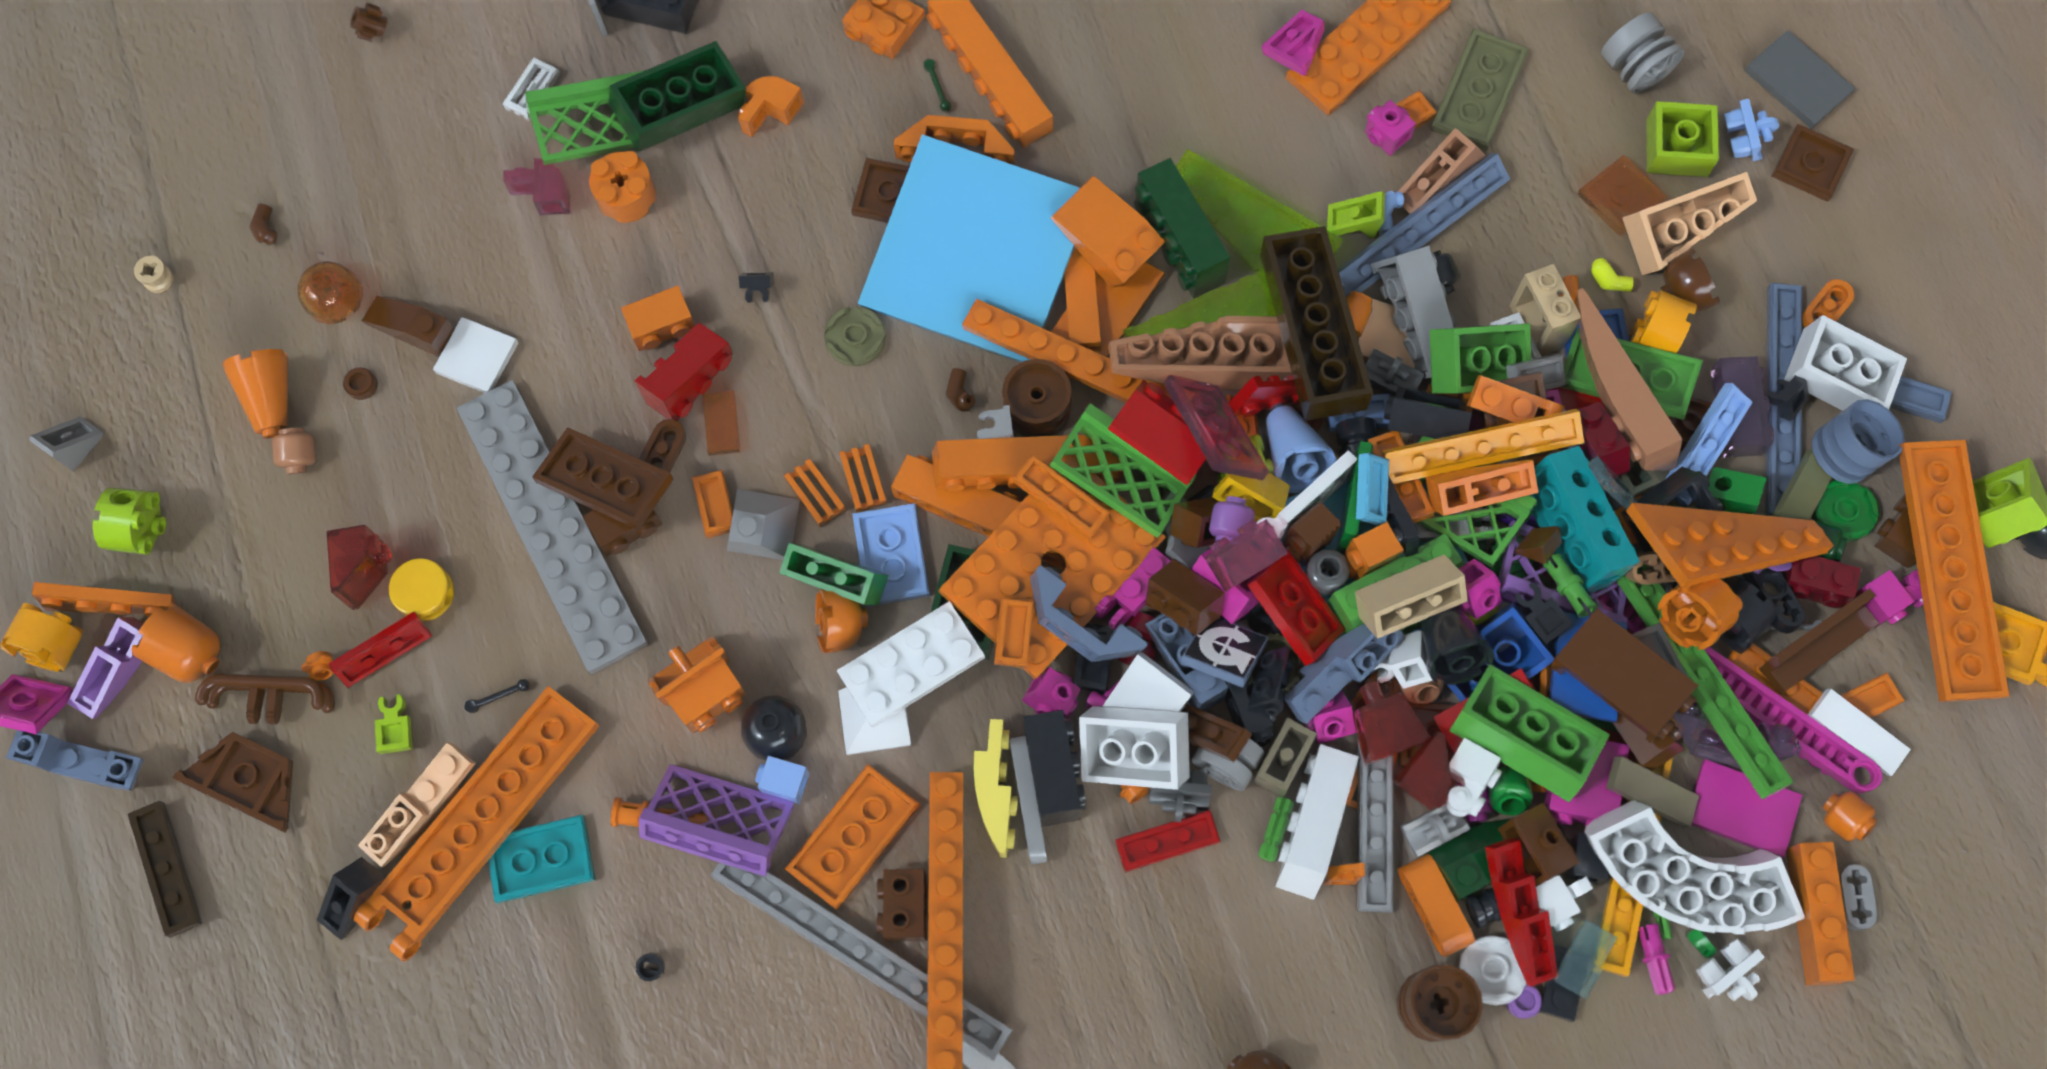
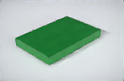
M1360 441L1354 455L1357 461L1348 478L1335 550L1341 554H1344L1352 539L1358 535L1360 520L1356 519L1359 454H1372L1373 445L1369 442Z

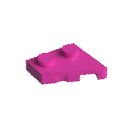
M1302 9L1261 45L1263 54L1305 76L1324 33V21Z

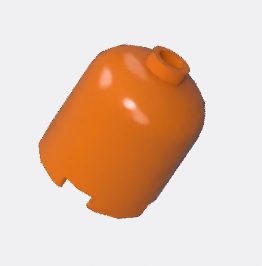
M173 602L169 603V609L166 611L159 607L148 617L138 633L143 635L139 646L132 645L133 656L181 683L194 682L205 674L207 676L211 675L220 663L218 656L221 641L218 634Z

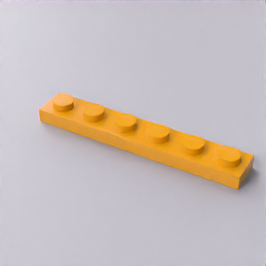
M1573 409L1387 449L1382 452L1383 458L1389 459V477L1392 483L1396 484L1584 443L1580 411Z

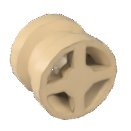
M145 256L135 264L134 275L136 279L150 292L162 293L172 285L174 275L171 269L157 256Z

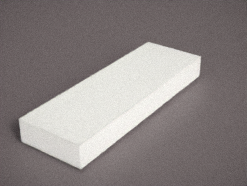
M1826 689L1808 713V716L1872 759L1887 776L1894 774L1911 750L1832 689Z

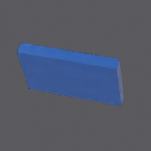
M1564 612L1573 625L1555 637L1554 658L1590 616L1579 618L1577 614ZM1614 621L1627 631V623ZM1552 669L1548 697L1550 700L1579 717L1607 722L1617 721L1618 712L1566 671L1560 675Z

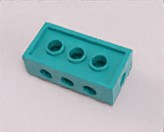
M1580 446L1547 455L1534 468L1538 493L1530 495L1537 500L1533 515L1540 528L1560 527L1562 543L1553 554H1562L1574 575H1579L1583 580L1582 586L1588 594L1608 588L1640 563L1635 548L1628 540L1618 516L1615 515L1604 489L1600 486L1591 469L1590 462L1585 457Z

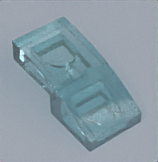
M1584 919L1561 963L1554 981L1587 999L1603 970L1601 966L1618 937Z

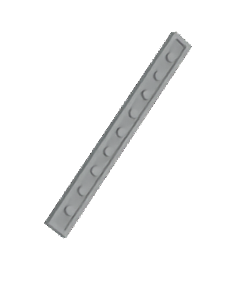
M719 862L711 874L714 880L927 1018V974L769 872L765 877ZM963 998V1042L994 1061L1012 1033V1029Z

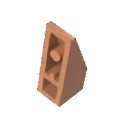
M1454 128L1399 189L1398 192H1402L1404 195L1402 207L1411 214L1483 160L1486 155L1458 129Z

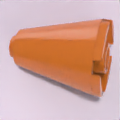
M263 349L250 351L251 356L242 360L240 354L232 356L222 363L223 369L255 434H262L264 439L279 435L278 430L288 427L287 353H284L281 349Z

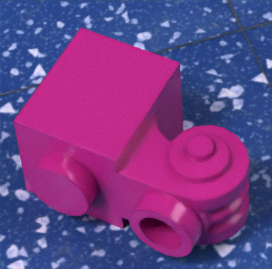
M1889 570L1856 592V597H1858L1870 588L1876 595L1865 606L1880 624L1887 620L1892 625L1908 615L1905 608L1911 604L1916 609L1923 605L1918 570L1911 572L1900 582L1892 571Z

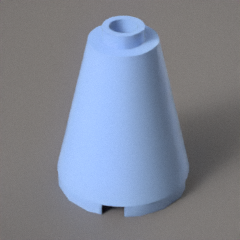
M1279 406L1269 413L1266 424L1274 476L1289 484V493H1302L1334 464L1337 458L1331 447L1293 407Z

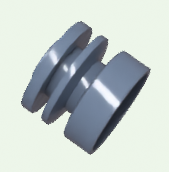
M1869 399L1857 400L1815 431L1812 438V450L1818 464L1835 480L1846 484L1859 483L1902 452L1900 444L1905 442L1904 432L1897 418L1886 407Z

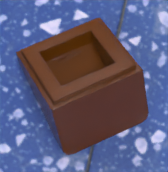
M1560 527L1532 528L1515 549V553L1545 564L1562 543Z

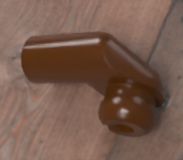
M258 203L250 223V230L255 240L260 244L264 242L266 245H273L277 238V232L269 229L267 224L273 209L262 203Z

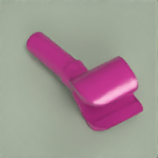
M1119 681L1108 689L1104 695L1093 690L1087 699L1086 708L1090 709L1092 706L1102 707Z

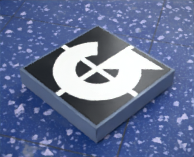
M1218 618L1197 636L1194 635L1182 655L1181 664L1243 688L1264 652L1269 637Z

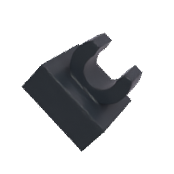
M773 272L742 273L739 276V288H748L745 292L747 303L753 301L752 293L755 290L762 293L763 302L769 300L770 292L768 288L774 285Z
M1796 375L1790 382L1783 379L1777 381V388L1781 391L1779 394L1772 391L1767 392L1768 402L1778 406L1779 417L1791 421L1809 400L1807 380Z

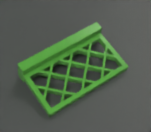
M643 71L525 92L526 110L531 119L543 164L547 165L635 148L622 125L615 121L617 117L614 113L611 118H608L596 110L601 104H609V85ZM580 109L587 113L581 124L567 117L571 110ZM549 114L557 118V121L549 129L539 123L537 116ZM592 116L606 124L600 134L585 127ZM562 122L576 129L570 139L556 133ZM610 127L625 134L621 141L612 142L604 137ZM581 132L595 139L590 147L583 148L574 143ZM551 138L565 145L561 152L548 154L546 145Z
M1090 403L1049 466L1158 538L1173 514L1174 504L1181 501L1186 490L1197 475L1195 474L1189 484L1185 485L1109 431L1108 427L1114 419ZM1078 432L1091 439L1093 445L1081 446L1077 435ZM1109 451L1118 457L1120 463L1108 464L1104 452ZM1096 453L1100 465L1087 466L1084 454ZM1076 454L1079 467L1071 468L1061 461L1064 455ZM1136 469L1145 475L1147 481L1135 482L1131 470ZM1123 470L1127 483L1115 485L1111 472ZM1103 473L1106 486H1098L1092 482L1090 474ZM1157 487L1172 491L1175 494L1174 498L1171 500H1161ZM1149 488L1153 502L1142 503L1138 489ZM1130 491L1134 504L1122 502L1117 492ZM1156 508L1160 519L1158 525L1146 517L1144 510Z
M1423 436L1418 443L1434 439ZM1426 477L1420 478L1422 484H1427ZM1527 495L1493 504L1497 508H1493L1491 504L1487 505L1488 509L1473 512L1466 510L1465 513L1432 519L1427 518L1417 523L1439 536L1446 533L1453 545L1493 568L1524 523H1527L1534 514L1537 500ZM1508 513L1517 519L1512 527L1498 529L1495 515ZM1490 516L1493 530L1475 533L1472 519ZM1467 520L1470 534L1457 536L1450 531V522ZM1506 535L1504 539L1501 541L1500 536ZM1495 537L1497 548L1491 556L1479 549L1478 539Z

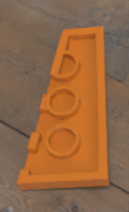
M34 582L32 589L33 597L46 611L99 612L118 615L144 614L149 617L159 607L165 611L169 609L170 602L177 605L176 600L171 594Z

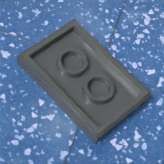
M1788 30L1749 63L1744 70L1810 129L1814 128L1855 90L1849 82Z

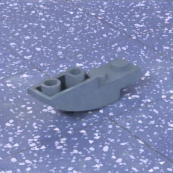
M1365 624L1356 627L1333 642L1315 662L1299 670L1303 679L1284 697V700L1297 719L1307 724L1352 679L1361 683L1405 639L1404 634L1400 629L1377 639Z

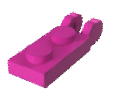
M1153 547L1135 572L1123 582L1122 586L1113 596L1107 595L1098 603L1095 608L1097 611L1095 616L1102 619L1118 603L1122 608L1111 618L1108 626L1115 630L1120 624H1125L1132 615L1135 616L1147 604L1145 601L1148 579L1171 561Z

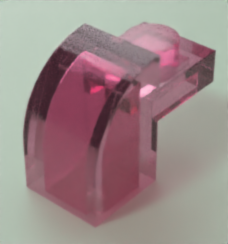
M534 158V169L518 167L514 170H503V182L510 195L533 194V203L540 215L570 214V191L560 170L553 163L544 165L541 158Z

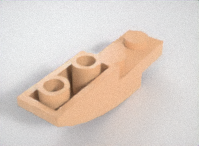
M447 742L407 793L399 794L358 846L380 867H385L406 849L444 810L460 791L458 785L476 763L454 743Z

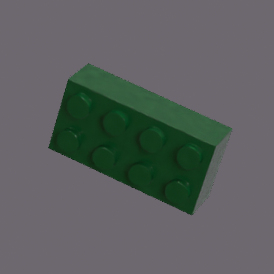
M714 41L609 85V106L636 150L640 152L741 108L744 104L746 87L718 42Z
M1171 157L1139 172L1137 186H1135V209L1140 215L1145 216L1150 225L1165 241L1162 245L1164 248V258L1169 266L1174 265L1177 270V278L1184 291L1188 290L1193 299L1225 284L1230 256Z

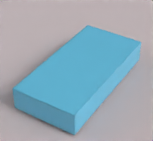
M1370 453L1359 454L1357 520L1375 525L1387 522L1389 459Z

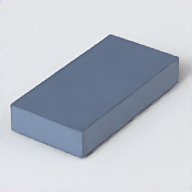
M1901 376L1890 408L1942 423L1946 418L1952 392Z

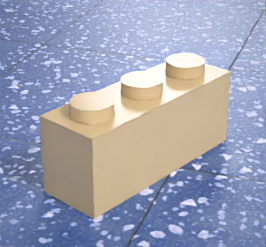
M1445 554L1355 591L1358 616L1377 639L1468 601L1465 575Z

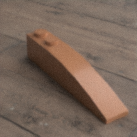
M1585 289L1577 290L1576 307L1581 316L1578 325L1586 362L1606 411L1630 445L1631 460L1634 462L1638 461L1643 470L1671 471L1675 469L1682 443L1681 436Z
M1224 316L1214 322L1205 324L1203 321L1192 323L1190 327L1177 330L1173 327L1164 329L1162 333L1154 335L1145 333L1113 340L1108 344L1112 373L1158 383L1196 388L1241 390L1253 376H1260L1264 382L1272 375H1278L1280 380L1292 375L1277 317Z

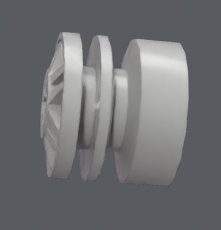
M1652 12L1641 14L1630 20L1610 37L1601 50V56L1612 70L1619 71L1623 69L1620 79L1623 83H1627V88L1632 94H1639L1656 85L1675 69L1685 55L1681 46L1675 45V39L1672 36L1662 37L1665 33V27Z

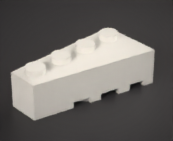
M1320 744L1316 756L1309 754L1304 773L1309 774L1307 784L1301 782L1295 802L1301 804L1298 813L1292 812L1287 831L1292 833L1289 842L1284 841L1278 861L1283 863L1275 887L1314 900L1327 874L1359 756Z

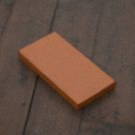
M1147 262L1124 284L1111 287L1095 270L1102 346L1088 349L1109 358V342L1123 338L1164 278V272ZM1066 309L1051 332L1069 340Z
M867 764L784 869L838 911L916 812L920 803Z

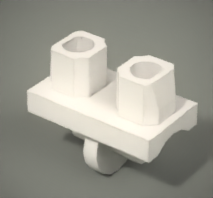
M1737 938L1720 950L1732 965L1724 971L1714 958L1709 959L1696 969L1706 985L1702 991L1708 998H1711L1714 994L1716 996L1720 995L1731 985L1734 988L1727 995L1733 1001L1741 995L1749 1001L1757 997L1754 985L1760 981L1759 976L1754 972L1747 977L1743 975L1765 957L1758 949L1750 951Z

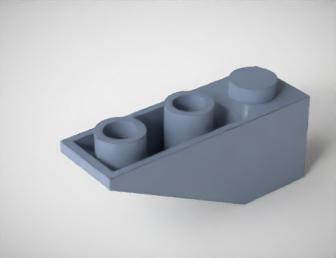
M1164 614L1145 624L1170 673L1194 691L1188 700L1191 706L1206 711L1225 699L1228 686L1224 680L1181 664L1182 655L1193 638L1187 629L1179 626Z

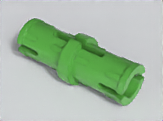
M1562 554L1552 555L1551 557L1558 565V568L1549 559L1543 564V567L1557 583V591L1561 596H1566L1579 618L1589 616L1582 604L1584 603L1591 613L1598 606L1582 586L1583 580L1579 575H1574Z

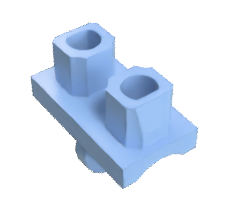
M1749 99L1741 100L1740 108L1725 113L1724 117L1728 133L1744 128L1746 132L1744 136L1730 139L1734 158L1751 155L1754 162L1762 160L1759 136H1763L1764 142L1772 141V132L1776 131L1780 125L1778 119L1768 117L1766 111L1759 112L1757 114L1758 121L1755 122Z

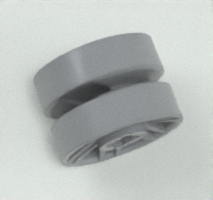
M1249 739L1234 763L1199 747L1191 761L1198 769L1221 784L1238 791H1244L1253 776L1249 769H1257L1265 752L1259 745Z

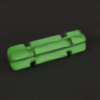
M1278 797L1273 808L1275 813H1272L1263 838L1265 843L1261 844L1258 854L1259 858L1268 862L1276 860L1279 852L1277 847L1282 843L1289 821L1287 816H1290L1294 806L1292 800L1285 797Z

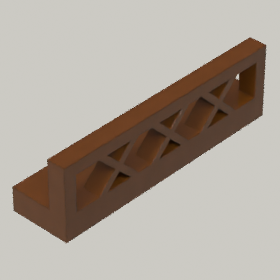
M1869 588L1773 656L1759 670L1781 695L1880 624L1865 606L1876 595Z

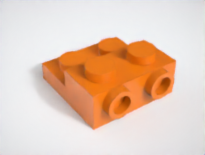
M856 0L842 19L845 34L851 40L861 41L868 45L876 54L881 56L884 54L893 59L925 17V10L908 0Z

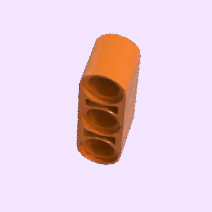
M1426 854L1397 869L1408 896L1442 957L1445 958L1475 943L1473 932L1430 854Z

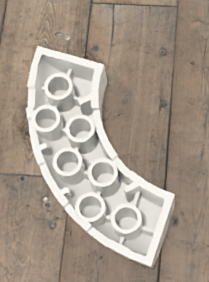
M1636 800L1603 814L1586 826L1584 832L1594 852L1611 876L1638 902L1664 918L1700 931L1712 933L1730 932L1733 934H1745V932L1758 930L1769 931L1805 919L1781 857L1764 849L1727 858H1711L1689 853L1679 847L1666 833L1657 820L1652 808Z

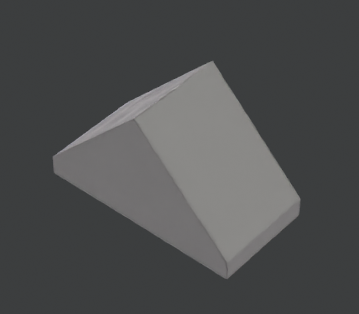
M77 417L32 434L29 441L68 469L74 471L101 440L103 432L82 417Z

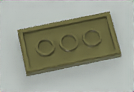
M1473 28L1434 119L1431 131L1448 136L1456 128L1479 149L1487 151L1529 48Z

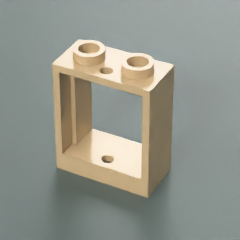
M1554 264L1525 274L1509 305L1513 314L1519 312L1524 323H1530L1531 337L1541 356L1564 348L1581 319L1580 313ZM1557 292H1562L1563 297H1559Z

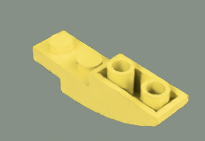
M990 719L988 750H974L975 790L981 817L991 843L1000 858H1007L1008 849H1014L1015 829H1009L1010 816H1017L1018 796H1012V787L1000 785V782H1006L1007 762L1001 761L1002 749H1009L1010 730H1004L1003 720Z

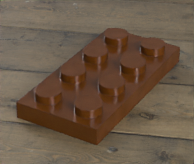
M569 427L566 428L532 476L537 484L637 530H640L674 480L671 473Z

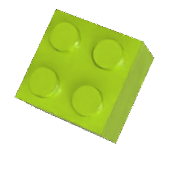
M1656 101L1646 119L1647 173L1708 177L1719 160L1718 105Z

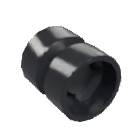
M1354 417L1336 424L1337 443L1343 447L1338 452L1339 458L1348 450L1355 455L1360 441L1368 442V439L1378 436L1375 419L1370 417Z

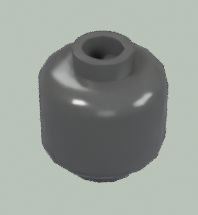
M1325 549L1316 552L1309 559L1305 574L1321 595H1332L1344 587L1350 574V568L1347 559L1340 552Z

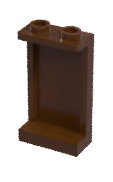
M1599 609L1594 611L1554 658L1551 668L1560 675L1566 671L1647 734L1645 740L1650 744L1656 736L1663 740L1675 726V723L1671 721L1672 717L1677 711L1685 714L1697 699L1692 695L1698 687L1694 681Z

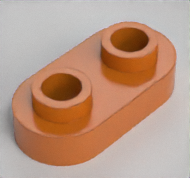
M1840 279L1827 282L1803 312L1802 324L1804 328L1814 322L1813 317L1819 318L1822 315L1837 322L1854 300L1855 294L1852 286ZM1830 295L1837 297L1838 302L1831 299Z

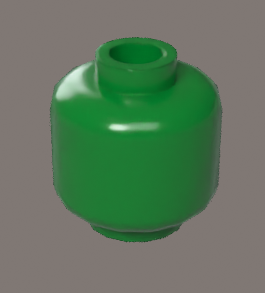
M1509 766L1498 768L1503 772L1494 788L1488 787L1489 803L1500 814L1508 816L1519 815L1529 809L1533 802L1531 779Z

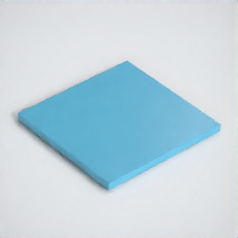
M922 134L857 304L860 307H866L877 313L1018 362L1030 360L964 330L962 323L977 298L1036 326L1045 328L1075 248L1050 217L1080 187Z

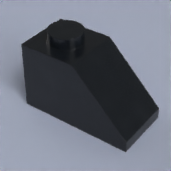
M363 857L341 869L331 878L317 921L342 940L357 924L353 920L357 909L368 900L386 876Z

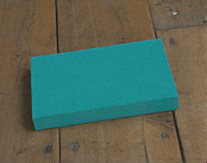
M584 815L514 830L488 860L494 902L497 904L596 881Z

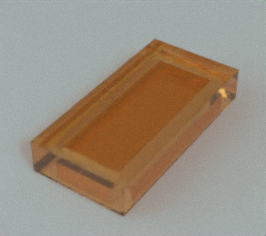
M734 391L703 394L707 452L709 456L740 452Z

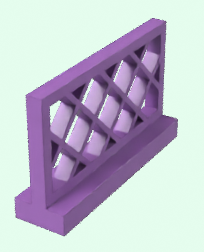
M1513 520L1509 523V527H1512L1516 521ZM1524 524L1518 533L1527 536L1534 527ZM1516 535L1503 553L1498 578L1501 583L1499 590L1502 601L1508 603L1514 601L1518 607L1531 611L1529 607L1520 605L1514 595L1519 593L1524 600H1531L1534 592L1528 584L1533 582L1540 588L1541 600L1543 602L1552 597L1563 612L1577 614L1566 596L1559 594L1557 587L1553 590L1544 587L1538 575L1546 572L1545 568L1535 572L1527 557L1515 553V549L1519 546L1516 541ZM1519 560L1528 576L1519 578L1511 575L1512 562ZM1618 583L1611 584L1608 588L1596 594L1594 592L1589 594L1592 600L1596 602L1597 609L1610 619L1627 623V618L1623 617L1626 595ZM1607 593L1614 604L1613 612L1605 610L1598 597ZM1583 603L1582 606L1585 608L1589 616H1591L1593 613H1591L1589 608H1587L1586 605Z
M670 764L648 808H644L639 817V838L766 877L773 853L793 811L794 802ZM673 777L686 780L689 787L674 792L670 783ZM712 788L718 790L721 796L705 801L700 791ZM694 794L699 804L683 809L678 799ZM740 797L750 801L751 806L736 811L731 802ZM672 802L677 812L669 815L656 812L659 806ZM725 803L730 814L714 819L709 809ZM774 807L783 810L781 816L767 820L762 810ZM703 811L708 822L699 825L690 822L687 817ZM756 813L761 823L746 829L741 818ZM735 821L740 830L734 834L721 832L719 826ZM766 831L770 841L768 845L754 842L750 836Z

